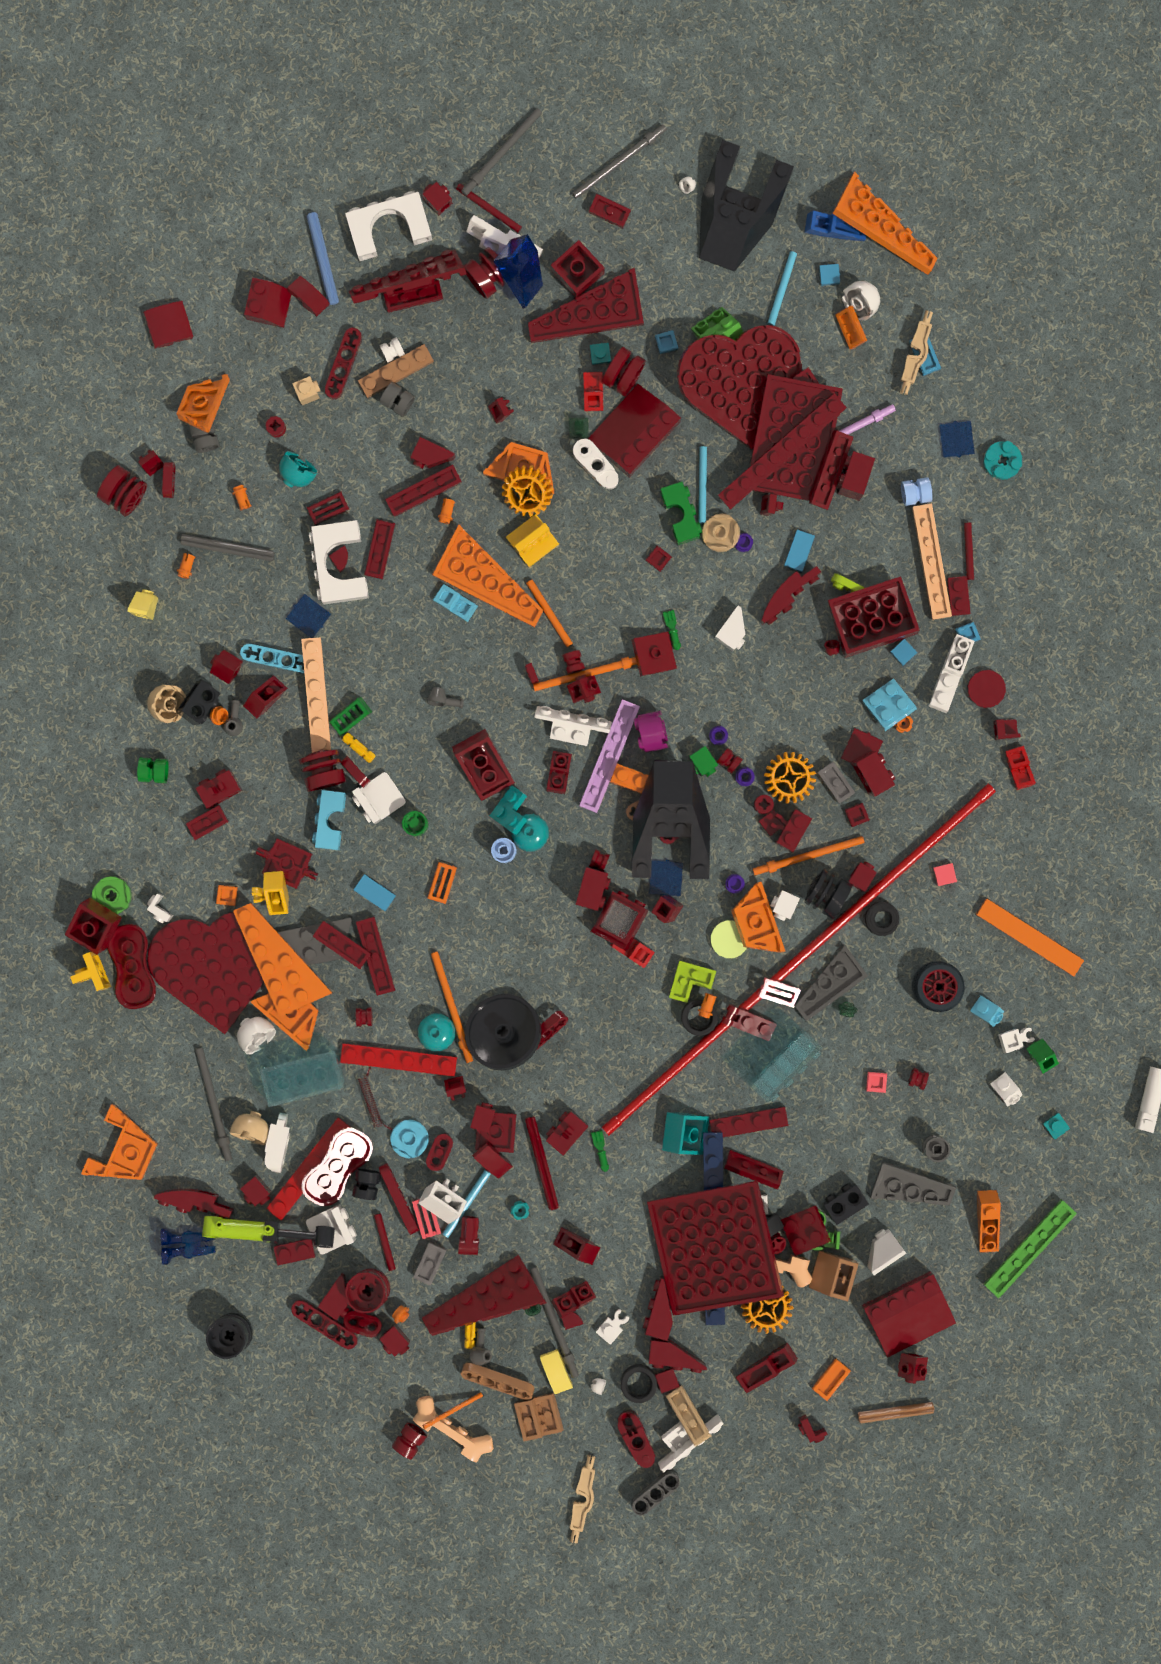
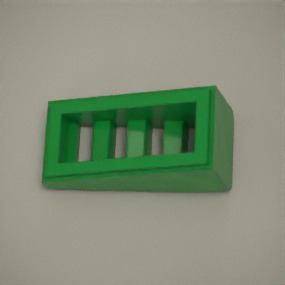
M359 697L329 722L337 733L342 736L372 713V710L362 697ZM356 705H358L360 709L364 712L363 714L360 713ZM351 709L358 716L357 719H355L354 716L351 714ZM346 714L352 723L349 724L343 715ZM340 719L346 728L343 729L337 720Z

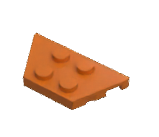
M228 374L222 375L221 380L212 382L211 379H208L202 383L187 386L176 413L178 419L204 432H209L230 381Z
M510 442L504 451L494 459L491 465L483 471V475L504 481L505 477H509V472H514L516 467L521 470L522 466L525 465L527 470H529V467L533 465L534 471L540 468L541 475L543 473L547 474L545 479H551L549 485L553 486L548 453ZM524 478V479H519L518 481L521 480V481L527 482V481H529L530 479ZM535 482L536 488L542 492L540 486Z
M762 881L757 882L731 910L743 947L778 953L785 952Z
M270 994L251 1001L257 1009L304 1050L307 1051L309 1049L319 1009L312 1003L279 1017Z

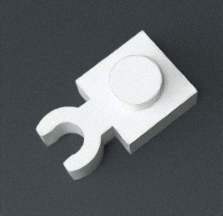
M1023 1028L1020 1033L1018 1029H1013L998 1034L1003 1053L1023 1048L1022 1042H1033L1035 1040L1033 1037H1026V1033L1032 1029Z
M621 1309L616 1310L613 1320L607 1317L596 1330V1333L610 1345L623 1331L620 1325L625 1324L629 1320L628 1315L624 1319H619L618 1315L621 1313Z

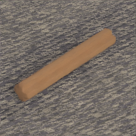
M932 1402L863 1411L858 1413V1420L860 1423L933 1414L934 1405Z

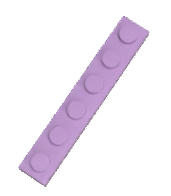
M622 699L610 728V733H608L579 805L580 807L595 813L598 812L640 706Z

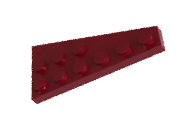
M455 249L445 250L439 256L427 257L418 264H409L401 271L395 270L388 273V276L374 278L365 285H356L352 290H349V293L355 304L378 297L379 293L390 295L394 294V290L398 288H403V291L432 284L436 278L447 280L451 279L452 274L460 273V276H463L467 273Z
M635 267L613 278V280L576 297L573 301L561 305L550 313L548 312L530 321L528 328L531 343L644 325Z
M517 1255L422 1317V1320L429 1333L434 1336L454 1330L460 1326H469L474 1322L490 1320L511 1314L516 1310L529 1309L530 1306L543 1305L547 1302L522 1258Z

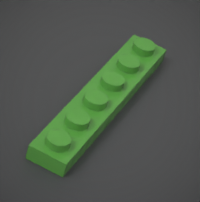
M1061 1199L983 1285L999 1299L1077 1213Z

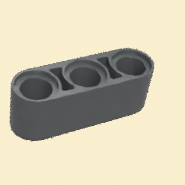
M672 1469L666 1470L636 1494L632 1499L634 1513L639 1516L647 1514L674 1492L680 1484L678 1473ZM669 1476L676 1478V1481L672 1484L667 1483L665 1480ZM657 1488L661 1493L658 1496H653L650 1493L651 1490ZM638 1501L646 1503L643 1508H637L635 1504Z

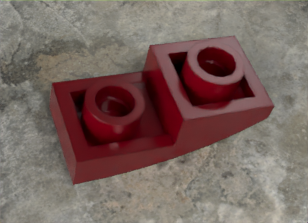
M299 276L287 287L288 292L300 300L303 307L316 317L330 305L329 301L302 276Z
M553 751L547 792L565 794L572 754Z
M488 1143L480 1147L472 1155L479 1164L498 1179L513 1167L509 1160L501 1156L497 1149Z
M585 1281L554 1298L551 1302L559 1317L562 1318L591 1302L596 1296L589 1283Z

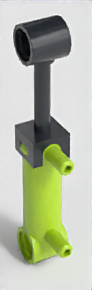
M204 1216L202 1236L207 1238L241 1239L278 1244L279 1237L314 1240V1246L320 1248H333L335 1228L329 1226H316L315 1232L280 1229L279 1222L224 1219L215 1216Z

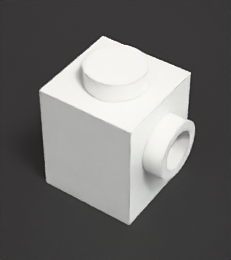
M781 890L778 897L774 896L770 905L773 907L774 917L783 921L786 918L791 919L800 898Z

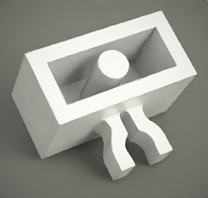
M446 1179L442 1184L435 1181L426 1187L418 1204L450 1224L461 1216L467 1201L455 1194L459 1186L455 1185L451 1190L449 1189L448 1184L450 1180Z

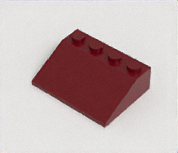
M637 384L593 432L588 440L593 442L608 460L630 478L680 423L681 417L668 405Z
M901 576L828 600L844 658L917 635L920 631Z
M931 1271L862 1305L887 1358L956 1324L942 1290Z

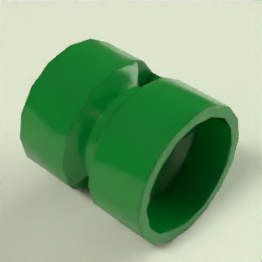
M140 757L137 768L138 782L150 783L153 780L155 783L166 784L169 771L168 759L156 758L153 761L152 758Z
M410 811L402 820L404 831L412 836L423 835L429 826L427 817L418 811Z

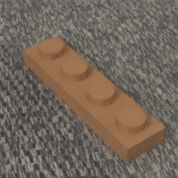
M425 344L361 378L358 382L366 397L369 398L386 389L391 382L396 383L433 363L434 360Z

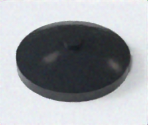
M512 994L491 996L478 1004L468 1018L465 1028V1040L468 1050L480 1064L487 1068L500 1071L517 1068L528 1061L538 1048L542 1033L540 1018L535 1009L519 996Z

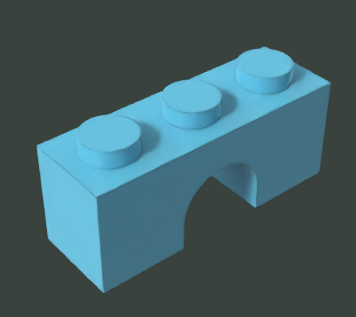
M322 790L321 794H318L317 805L320 806L319 813L315 815L317 832L313 833L312 838L315 848L340 850L342 831L332 830L328 825V818L334 812H344L346 793Z

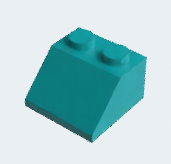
M667 1112L662 1150L676 1154L703 1155V1132H708L710 1117Z

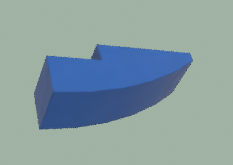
M817 211L807 214L804 233L853 241L866 240L865 234L834 214L829 215Z

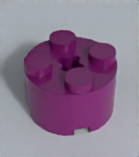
M661 710L638 715V718L634 719L635 728L640 732L641 736L638 737L639 747L645 750L646 753L669 748L668 744L664 743L668 741L664 720H661V717H659L662 715Z

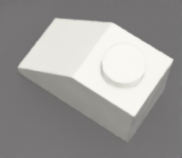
M737 606L715 636L717 641L731 651H734L735 648L739 650L745 642L743 639L745 629L740 606Z

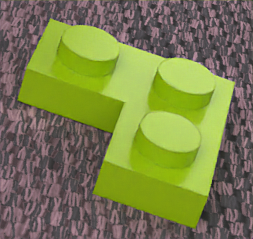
M679 961L669 998L688 1003L692 985L712 989L716 971Z

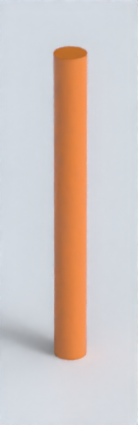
M533 579L526 583L568 648L573 642Z

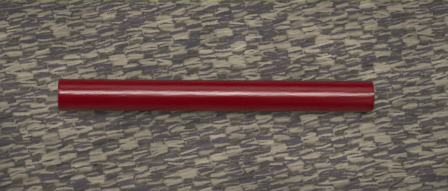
M460 183V184L457 186L456 190H457L458 192H460L461 194H463V193L461 192V190H462L465 186H463V185ZM472 191L466 196L517 233L522 229V226Z

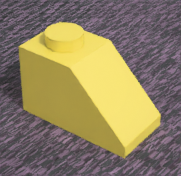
M136 591L128 607V612L137 617L153 620L158 597L153 595L154 592Z

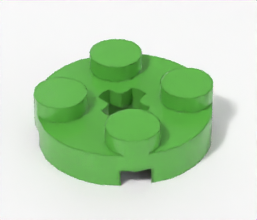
M105 877L101 879L92 891L93 900L116 914H120L127 909L132 898L129 885L125 880L118 877ZM111 890H113V892L117 894V897L114 898V901H111L110 898H107V895L110 894Z

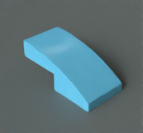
M444 584L433 599L466 622L470 620L478 607L475 603Z

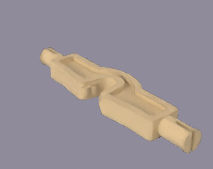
M927 310L925 311L923 321L918 323L916 333L910 344V347L918 350L920 355L914 356L909 354L906 357L904 372L901 378L903 382L901 394L908 395L910 385L914 384L919 367L927 358V341L932 328L930 321L933 312L931 311L930 313Z
M587 1455L586 1466L582 1467L576 1488V1493L586 1497V1501L573 1502L570 1529L572 1530L570 1542L572 1543L574 1536V1543H578L579 1533L583 1532L586 1514L592 1508L594 1501L592 1485L595 1475V1469L593 1468L595 1456L591 1458V1455Z

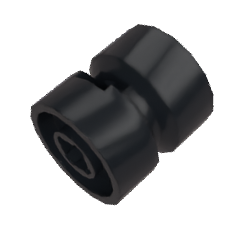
M356 1169L355 1181L357 1184L353 1186L352 1196L359 1199L376 1200L378 1193L376 1185L379 1184L381 1173L369 1169Z

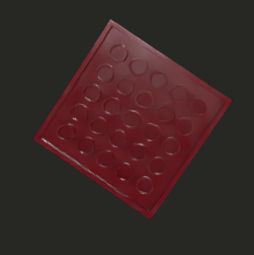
M758 1180L647 1202L673 1316L784 1296Z

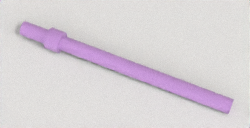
M893 404L881 410L877 409L871 412V415L839 431L850 434L873 422L877 423L883 420V417L895 412L896 409Z

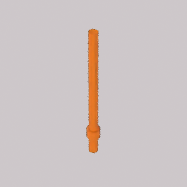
M636 657L621 658V661L535 683L533 684L534 690L538 691L576 681L575 678L584 674L589 677L621 668L625 670L637 664Z
M863 836L776 862L772 860L766 862L765 865L752 868L754 876L765 872L772 873L782 867L863 844L864 839Z
M431 953L459 1039V1048L463 1051L466 1063L472 1062L474 1060L466 1044L465 1033L439 953Z

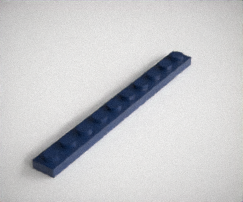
M703 1132L704 1190L723 1187V1132ZM725 1307L705 1310V1324L725 1325Z

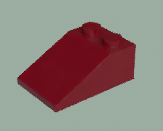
M486 729L452 746L455 757L481 801L515 783Z

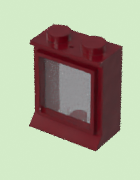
M619 890L618 893L612 891L603 911L590 932L627 951L649 910L644 908L646 904L637 899L634 902L628 899L629 895Z

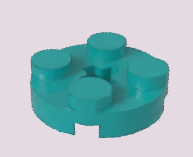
M999 441L987 449L983 465L986 472L993 478L1007 480L1015 476L1022 467V455L1018 447L1012 442ZM999 456H1003L1008 459L1006 461L1007 465L1004 466L1003 463H998V461L1000 460Z

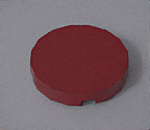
M982 670L975 673L967 685L969 698L976 706L981 708H991L998 705L1004 699L1006 693V684L1003 678L992 670Z

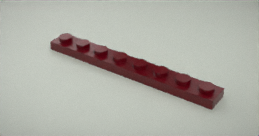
M833 393L717 496L731 510L847 407Z

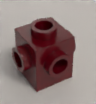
M586 674L575 678V682L567 685L573 703L583 700L584 703L595 700L594 696L601 693L595 675L589 677Z
M901 1353L898 1376L905 1378V1382L916 1384L917 1381H925L928 1357L915 1353Z

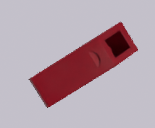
M660 1276V1279L655 1281L653 1291L656 1292L655 1297L649 1301L648 1310H651L649 1318L645 1317L642 1328L645 1329V1335L668 1341L673 1320L664 1277Z
M651 1338L648 1362L652 1364V1367L663 1368L664 1366H671V1369L678 1371L683 1370V1368H689L691 1372L701 1373L702 1370L707 1371V1366L704 1362L673 1341Z

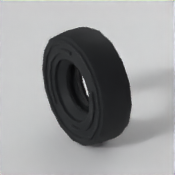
M887 902L873 904L865 914L867 928L877 936L890 935L899 925L900 916L898 910ZM884 911L889 915V923L886 926L876 924L875 916L878 912Z

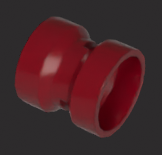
M580 650L562 655L563 661L567 665V674L585 669L584 663L580 659L582 656Z
M727 748L716 763L720 766H725L727 771L732 774L743 759L740 756H735L733 751Z

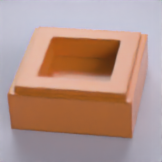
M218 885L216 904L236 906L238 887Z

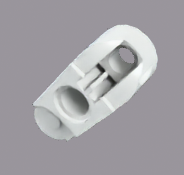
M588 439L577 441L573 447V456L576 462L603 488L614 489L618 485V474L593 442ZM585 447L588 452L586 454L581 453V448ZM600 462L603 467L600 470H594L592 464Z
M285 1113L279 1114L276 1125H270L264 1151L266 1152V1167L272 1172L277 1173L282 1172L290 1137V1128L286 1127L288 1114Z

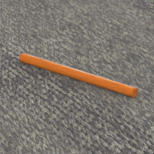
M482 1393L474 1395L423 1424V1428L426 1429L481 1398L483 1396Z

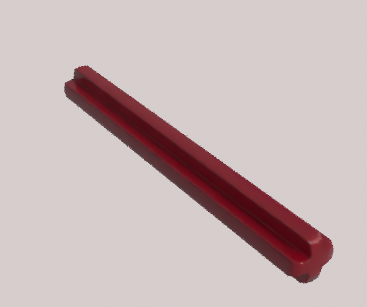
M534 1116L525 1119L548 1208L549 1210H556L559 1208L537 1122Z

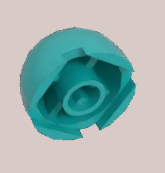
M286 451L279 463V472L284 479L283 482L291 488L293 486L305 487L309 485L318 474V470L306 459L304 462L297 458L298 454Z
M535 814L522 815L527 819V822L517 835L511 832L513 842L519 849L526 852L537 851L546 844L549 838L547 823L543 818Z
M433 1013L426 1016L418 1027L420 1043L431 1051L447 1049L453 1043L456 1036L453 1021L441 1013Z

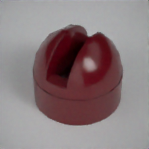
M828 640L824 643L827 655L832 656L839 653V641Z

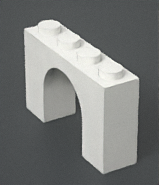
M406 192L402 197H389L384 202H372L367 207H355L345 213L359 261L378 256L372 238V228L376 220L386 214L398 215L407 222L414 245L432 240L419 192Z
M358 521L312 526L309 538L310 543H314L315 551H312L313 563L316 562L317 570H314L315 580L319 581L320 589H317L318 600H322L323 604H332L369 598L365 577L340 580L332 577L326 568L327 556L333 548L343 544L361 542Z

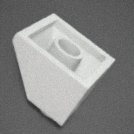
M889 1229L878 1231L874 1235L876 1238L872 1240L867 1267L873 1275H876L906 1254Z

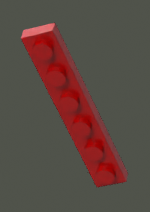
M343 1043L340 1063L455 1076L457 1057Z
M338 1117L266 1209L282 1221L303 1194L301 1186L304 1176L325 1158L332 1138L339 1131L352 1127Z

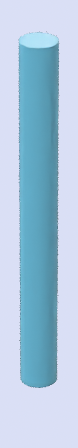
M790 251L768 319V325L775 326L797 256L796 252Z
M701 446L699 447L698 522L705 523L707 447Z
M486 1169L465 1198L467 1203L461 1216L448 1224L442 1234L445 1237L449 1238L491 1175Z

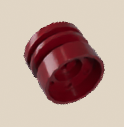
M490 247L484 249L486 256L483 253L478 254L481 264L472 259L464 265L467 273L466 276L485 299L496 293L497 290L494 282L503 287L505 286L503 279L507 282L512 280L506 263Z
M117 465L103 480L98 490L97 498L108 506L114 503V510L120 511V514L126 517L141 502L147 489V483L143 480L139 481L140 479L137 476L130 479L131 473L122 466Z
M320 750L299 759L300 765L309 764V766L302 768L301 771L311 772V776L304 779L307 792L321 790L346 782L343 769H334L333 767L339 764L341 760H331L332 757L339 755L338 750Z
M374 1268L364 1269L348 1281L345 1289V1298L349 1306L355 1311L371 1313L379 1309L387 1301L390 1294V1282L381 1271ZM368 1285L369 1288H373L371 1294L369 1291L366 1292L365 1290L368 1287Z

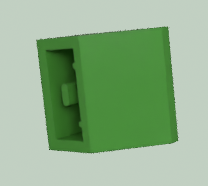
M723 307L715 310L710 316L699 321L691 328L698 339L709 335H722L736 340L743 333L740 323Z

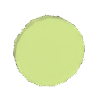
M723 921L713 929L711 945L719 956L735 958L747 949L743 947L735 921Z

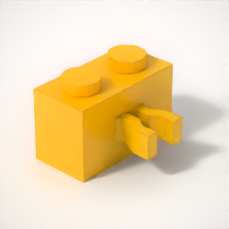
M283 871L264 873L263 888L252 887L253 902L258 903L266 900L269 915L288 914L289 895Z

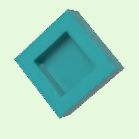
M609 343L590 345L592 365L611 363Z
M1056 1113L1042 1123L1054 1140L1070 1129L1059 1113Z

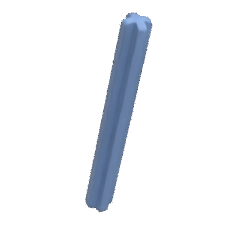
M312 212L307 215L308 225L327 300L330 305H335L339 302L329 258L318 214Z

